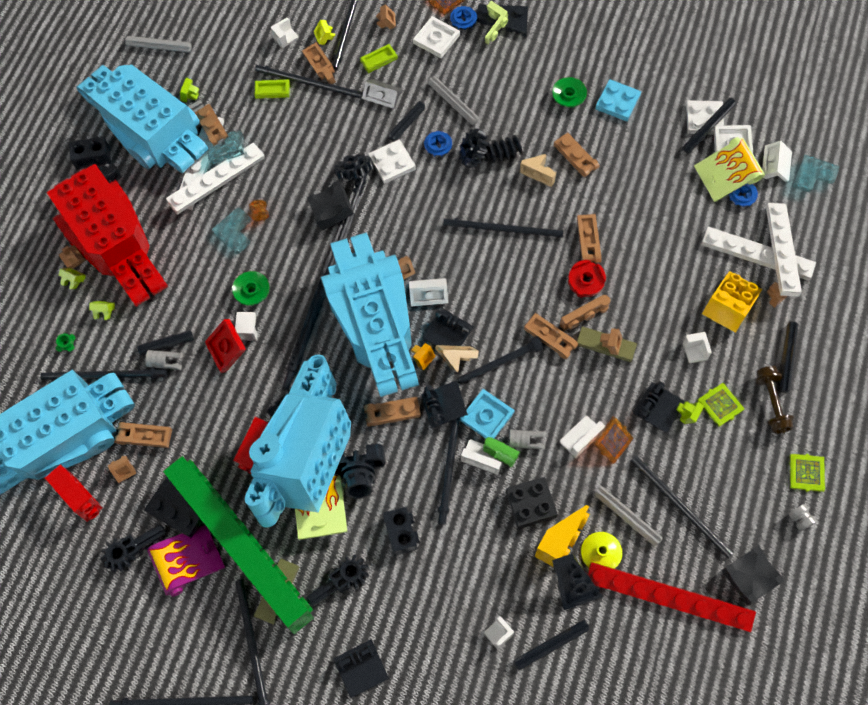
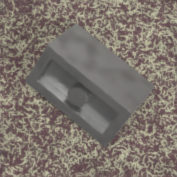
M371 79L365 82L362 99L394 109L396 108L398 96L400 93H403V89Z

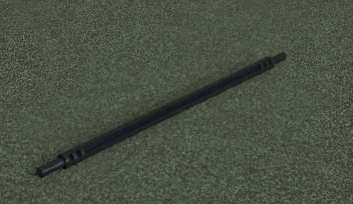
M364 173L362 178L356 179L349 197L354 214L340 222L333 242L346 239L365 188L368 173ZM330 249L286 368L287 374L281 387L284 390H289L294 374L298 372L326 295L321 277L330 274L328 267L336 265L332 249Z

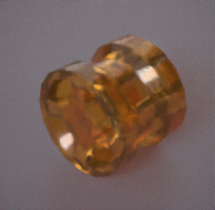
M254 200L249 203V209L252 211L251 219L253 221H264L269 217V212L266 210V201Z

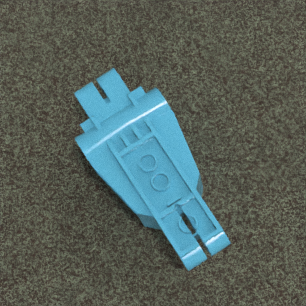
M101 65L90 75L91 78L87 77L76 87L86 101L99 110L108 128L131 156L148 170L154 164L161 168L164 164L168 163L183 174L195 163L194 160L197 161L209 150L204 141L196 136L198 134L196 126L200 124L197 115L187 105L133 65L118 66L113 72L104 65Z
M367 232L350 237L354 253L351 252L347 238L330 243L336 265L328 267L330 274L322 276L321 280L330 308L351 343L357 362L371 368L380 397L398 392L394 377H397L401 390L418 386V378L409 354L412 343L404 280L395 254L385 257L384 251L374 253ZM389 361L392 362L393 369H391Z
M314 355L308 361L303 362L289 394L282 400L260 438L250 447L249 454L254 463L250 471L253 480L245 495V502L262 527H271L276 524L285 507L319 512L350 438L351 421L341 400L331 398L336 392L337 383L323 355Z
M72 369L0 414V495L26 478L40 480L50 474L60 464L68 468L106 451L114 444L115 439L112 433L117 430L112 422L135 407L134 402L127 391L124 390V386L115 373H109L88 385Z

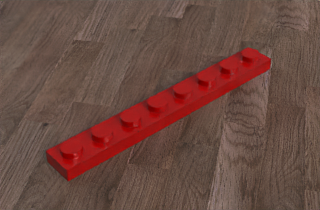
M594 562L590 563L588 576L596 586L748 632L752 631L756 616L755 610Z

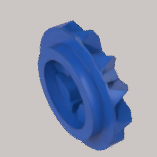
M457 7L450 15L452 25L457 26L458 30L460 28L466 30L468 27L472 28L476 24L477 14L470 7ZM462 15H464L466 21H463L461 19Z
M435 131L425 138L424 147L428 154L431 153L434 157L436 155L442 157L443 154H448L450 149H452V139L445 132ZM436 140L441 144L440 148L437 147Z
M747 183L728 195L730 201L735 203V206L741 205L743 208L751 206L756 201L758 191L753 184L749 185ZM741 192L742 194H743V193H747V194H746V196H745V198H744V196H738L739 193Z

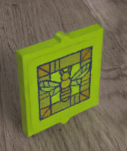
M721 383L714 389H709L707 394L697 400L704 405V410L718 427L729 420L732 421L736 415L745 410L724 383Z
M808 453L805 455L790 454V488L801 489L806 492L810 490L824 492V457L810 456Z

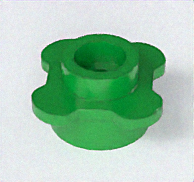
M65 333L58 335L56 350L58 352L64 350L72 352L75 349L73 345L76 340L75 335Z

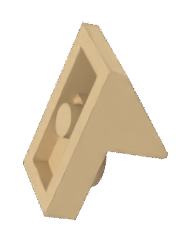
M546 154L525 159L521 162L520 173L552 187L556 177V172L549 167H544Z
M436 345L435 348L447 365L456 372L459 371L460 360L470 361V358H478L479 352L471 346Z

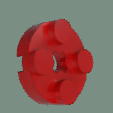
M582 260L575 263L568 275L569 287L581 298L593 297L599 294L606 281V274L602 266L598 263H592L590 260ZM583 275L592 278L589 282L582 280L584 278Z

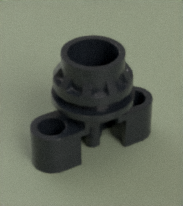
M381 444L366 445V454L359 455V451L354 450L353 456L345 457V452H343L335 474H340L341 485L345 488L348 497L361 499L372 493V486L375 483V469L382 468L386 464L384 446Z

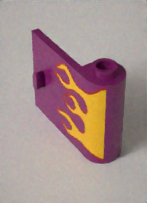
M206 525L200 526L192 538L179 534L158 542L147 549L166 595H171V597L180 595L186 584L225 569Z

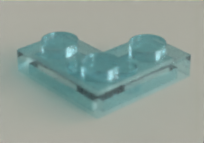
M241 130L228 133L229 137L225 139V145L214 146L208 150L210 164L245 155L244 136Z
M804 155L793 187L810 193L816 179L833 184L840 166Z
M237 207L216 225L212 232L238 255L251 244L250 240L240 232L252 221L251 217L240 207Z

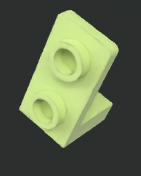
M490 1L487 5L488 15L498 20L485 36V43L487 44L497 38L499 29L501 27L504 28L508 22V12L493 1Z

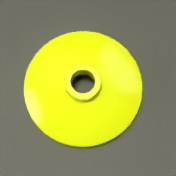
M595 532L584 540L581 547V557L588 568L590 563L594 562L615 569L622 559V548L619 541L613 535L606 532ZM599 548H605L606 553L601 554L599 552Z

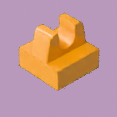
M426 343L422 347L415 345L411 349L417 366L422 370L436 357L431 346Z

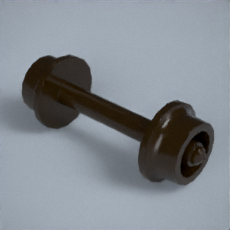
M765 366L757 370L756 384L767 385L775 418L768 420V426H771L774 434H785L793 430L794 416L783 415L774 384L782 379V374L778 373L776 366Z

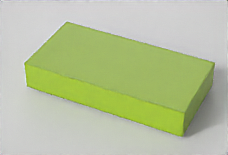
M387 44L360 57V62L366 71L370 73L397 60L398 55L391 45Z
M289 79L255 81V99L290 97Z

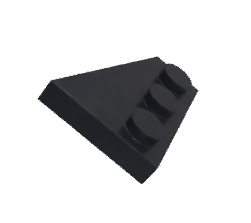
M478 4L477 22L492 27L498 19L495 20L488 15L487 5ZM499 5L508 12V22L504 29H507L506 31L513 33V31L520 33L521 36L527 38L528 6Z
M168 477L165 478L144 509L146 513L189 538L193 537L203 522Z
M573 554L552 560L560 602L564 610L603 597Z

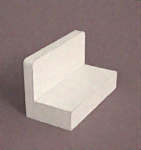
M782 141L765 145L762 166L765 174L763 178L765 179L779 176L783 181H789L792 151Z
M445 278L409 281L411 306L448 303L447 282Z
M585 416L560 440V444L577 458L604 432L606 426L601 421L596 424L588 416Z
M470 439L466 449H463L461 461L498 475L503 462L484 452V444Z

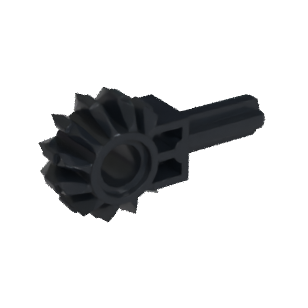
M159 524L137 538L130 534L125 538L122 537L120 541L117 538H113V544L106 542L108 548L101 549V552L105 555L100 558L102 562H105L104 567L106 569L110 568L113 573L118 569L121 573L124 572V566L131 568L132 566L129 562L136 561V558L143 555L141 549L166 535V530ZM123 551L122 556L119 559H115V554Z
M355 554L351 560L348 555H345L346 562L344 563L342 560H338V564L341 567H335L334 571L328 575L331 580L306 597L309 604L314 607L337 590L340 593L346 590L350 591L352 585L358 590L359 586L357 583L359 582L365 585L366 582L362 578L369 577V573L364 572L369 569L367 564L363 565L365 560L360 558L357 561V555ZM350 568L357 569V573L353 577L347 576V571Z

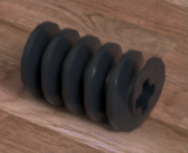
M513 135L511 139L508 136L505 137V141L499 138L498 143L496 140H492L491 144L488 142L486 146L487 152L484 154L485 161L489 165L490 159L496 163V157L503 161V156L505 155L507 160H509L510 154L516 158L517 152L522 156L523 151L520 140L516 135Z

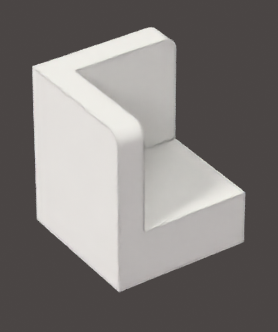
M288 18L271 26L273 38L282 49L298 40V35L291 28Z
M237 312L235 329L241 340L257 341L255 312Z
M706 333L686 335L683 345L689 363L708 360L712 352Z
M499 616L496 622L484 631L483 634L498 650L513 636L514 631Z

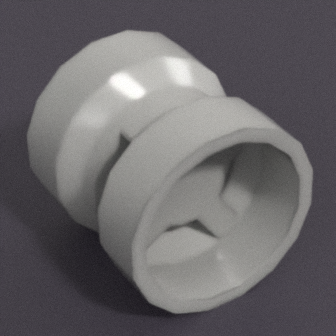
M806 504L788 513L790 518L797 523L796 527L800 532L818 522L809 513V508Z

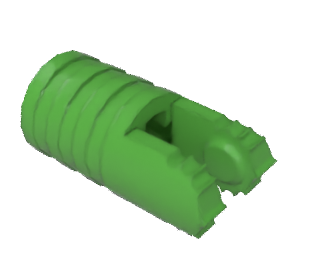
M491 437L485 438L483 451L500 462L513 467L520 451Z

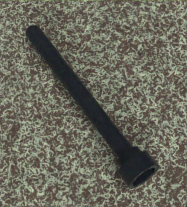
M535 336L529 339L527 345L459 376L457 382L463 384L528 352L537 353L542 351V343Z

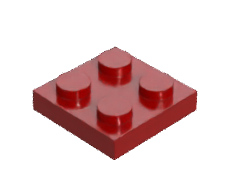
M224 319L205 341L220 373L227 372L246 351L230 319Z

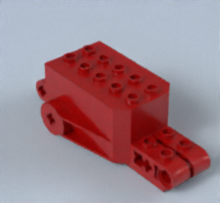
M96 164L80 170L70 176V179H65L46 192L60 212L52 219L70 245H74L80 254L102 275L115 276L136 307L150 299L149 294L145 290L146 286L153 296L168 287L147 256L150 245L131 201L116 180L111 183L106 180ZM134 270L137 271L140 278H137L135 276V274L133 273Z

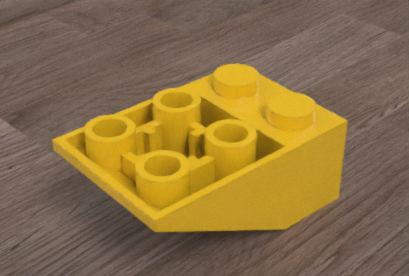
M729 271L710 298L702 314L736 333L763 289L741 278L740 275Z
M585 505L549 528L537 548L535 557L553 567L552 560L569 555L571 550L568 547L573 548L580 534L578 528L582 530L590 514L587 513L589 506Z

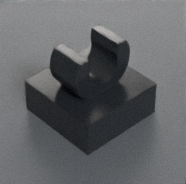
M104 164L99 167V170L109 183L122 178L118 168L113 164L109 167Z

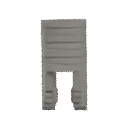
M148 350L146 354V367L181 370L182 365L169 364V357L182 358L183 353Z
M510 430L509 446L511 448L545 449V444L530 443V436L544 437L546 431Z

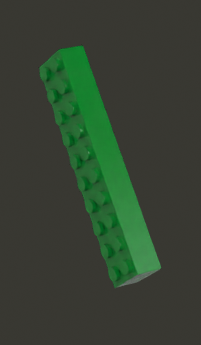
M181 456L163 471L164 474L287 628L295 635L314 619L311 615L313 611L311 606L303 596L298 598L300 595L298 590L290 580L285 582L288 578L277 564L274 567L272 566L275 562L262 549L259 542L250 534L246 526L191 459L186 461Z

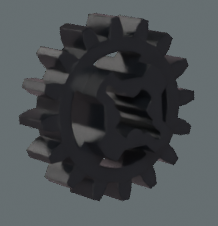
M477 128L466 132V138H462L463 142L460 144L461 150L459 151V154H461L459 160H462V165L476 168L477 164H481V159L485 158L484 154L487 152L486 146L488 142L486 140L488 136H485L486 132Z
M348 155L343 158L344 161H339L335 165L334 171L338 179L342 178V181L346 179L350 181L354 178L360 179L364 176V173H369V170L373 169V162L369 155Z

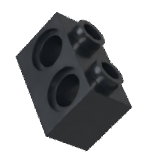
M104 136L69 142L70 160L76 170L88 168L93 164H96V166L111 164L110 146Z
M402 507L384 512L383 517L393 555L397 556L417 550V544L420 543L417 531L413 532L411 524L415 523L412 511L408 512L407 507ZM402 517L405 519V522L402 525H396L394 520ZM404 536L409 537L410 542L402 545L399 543L400 538Z

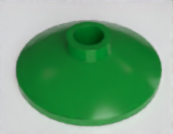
M565 77L554 84L552 95L558 104L564 107H576L585 101L587 88L579 79Z
M256 271L242 273L235 279L232 286L235 299L239 303L248 306L257 305L264 301L270 290L268 279L262 273Z

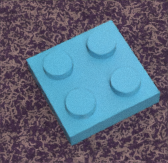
M609 79L595 109L628 122L642 91Z
M482 389L468 407V415L461 417L460 421L482 437L495 439L515 413V410Z

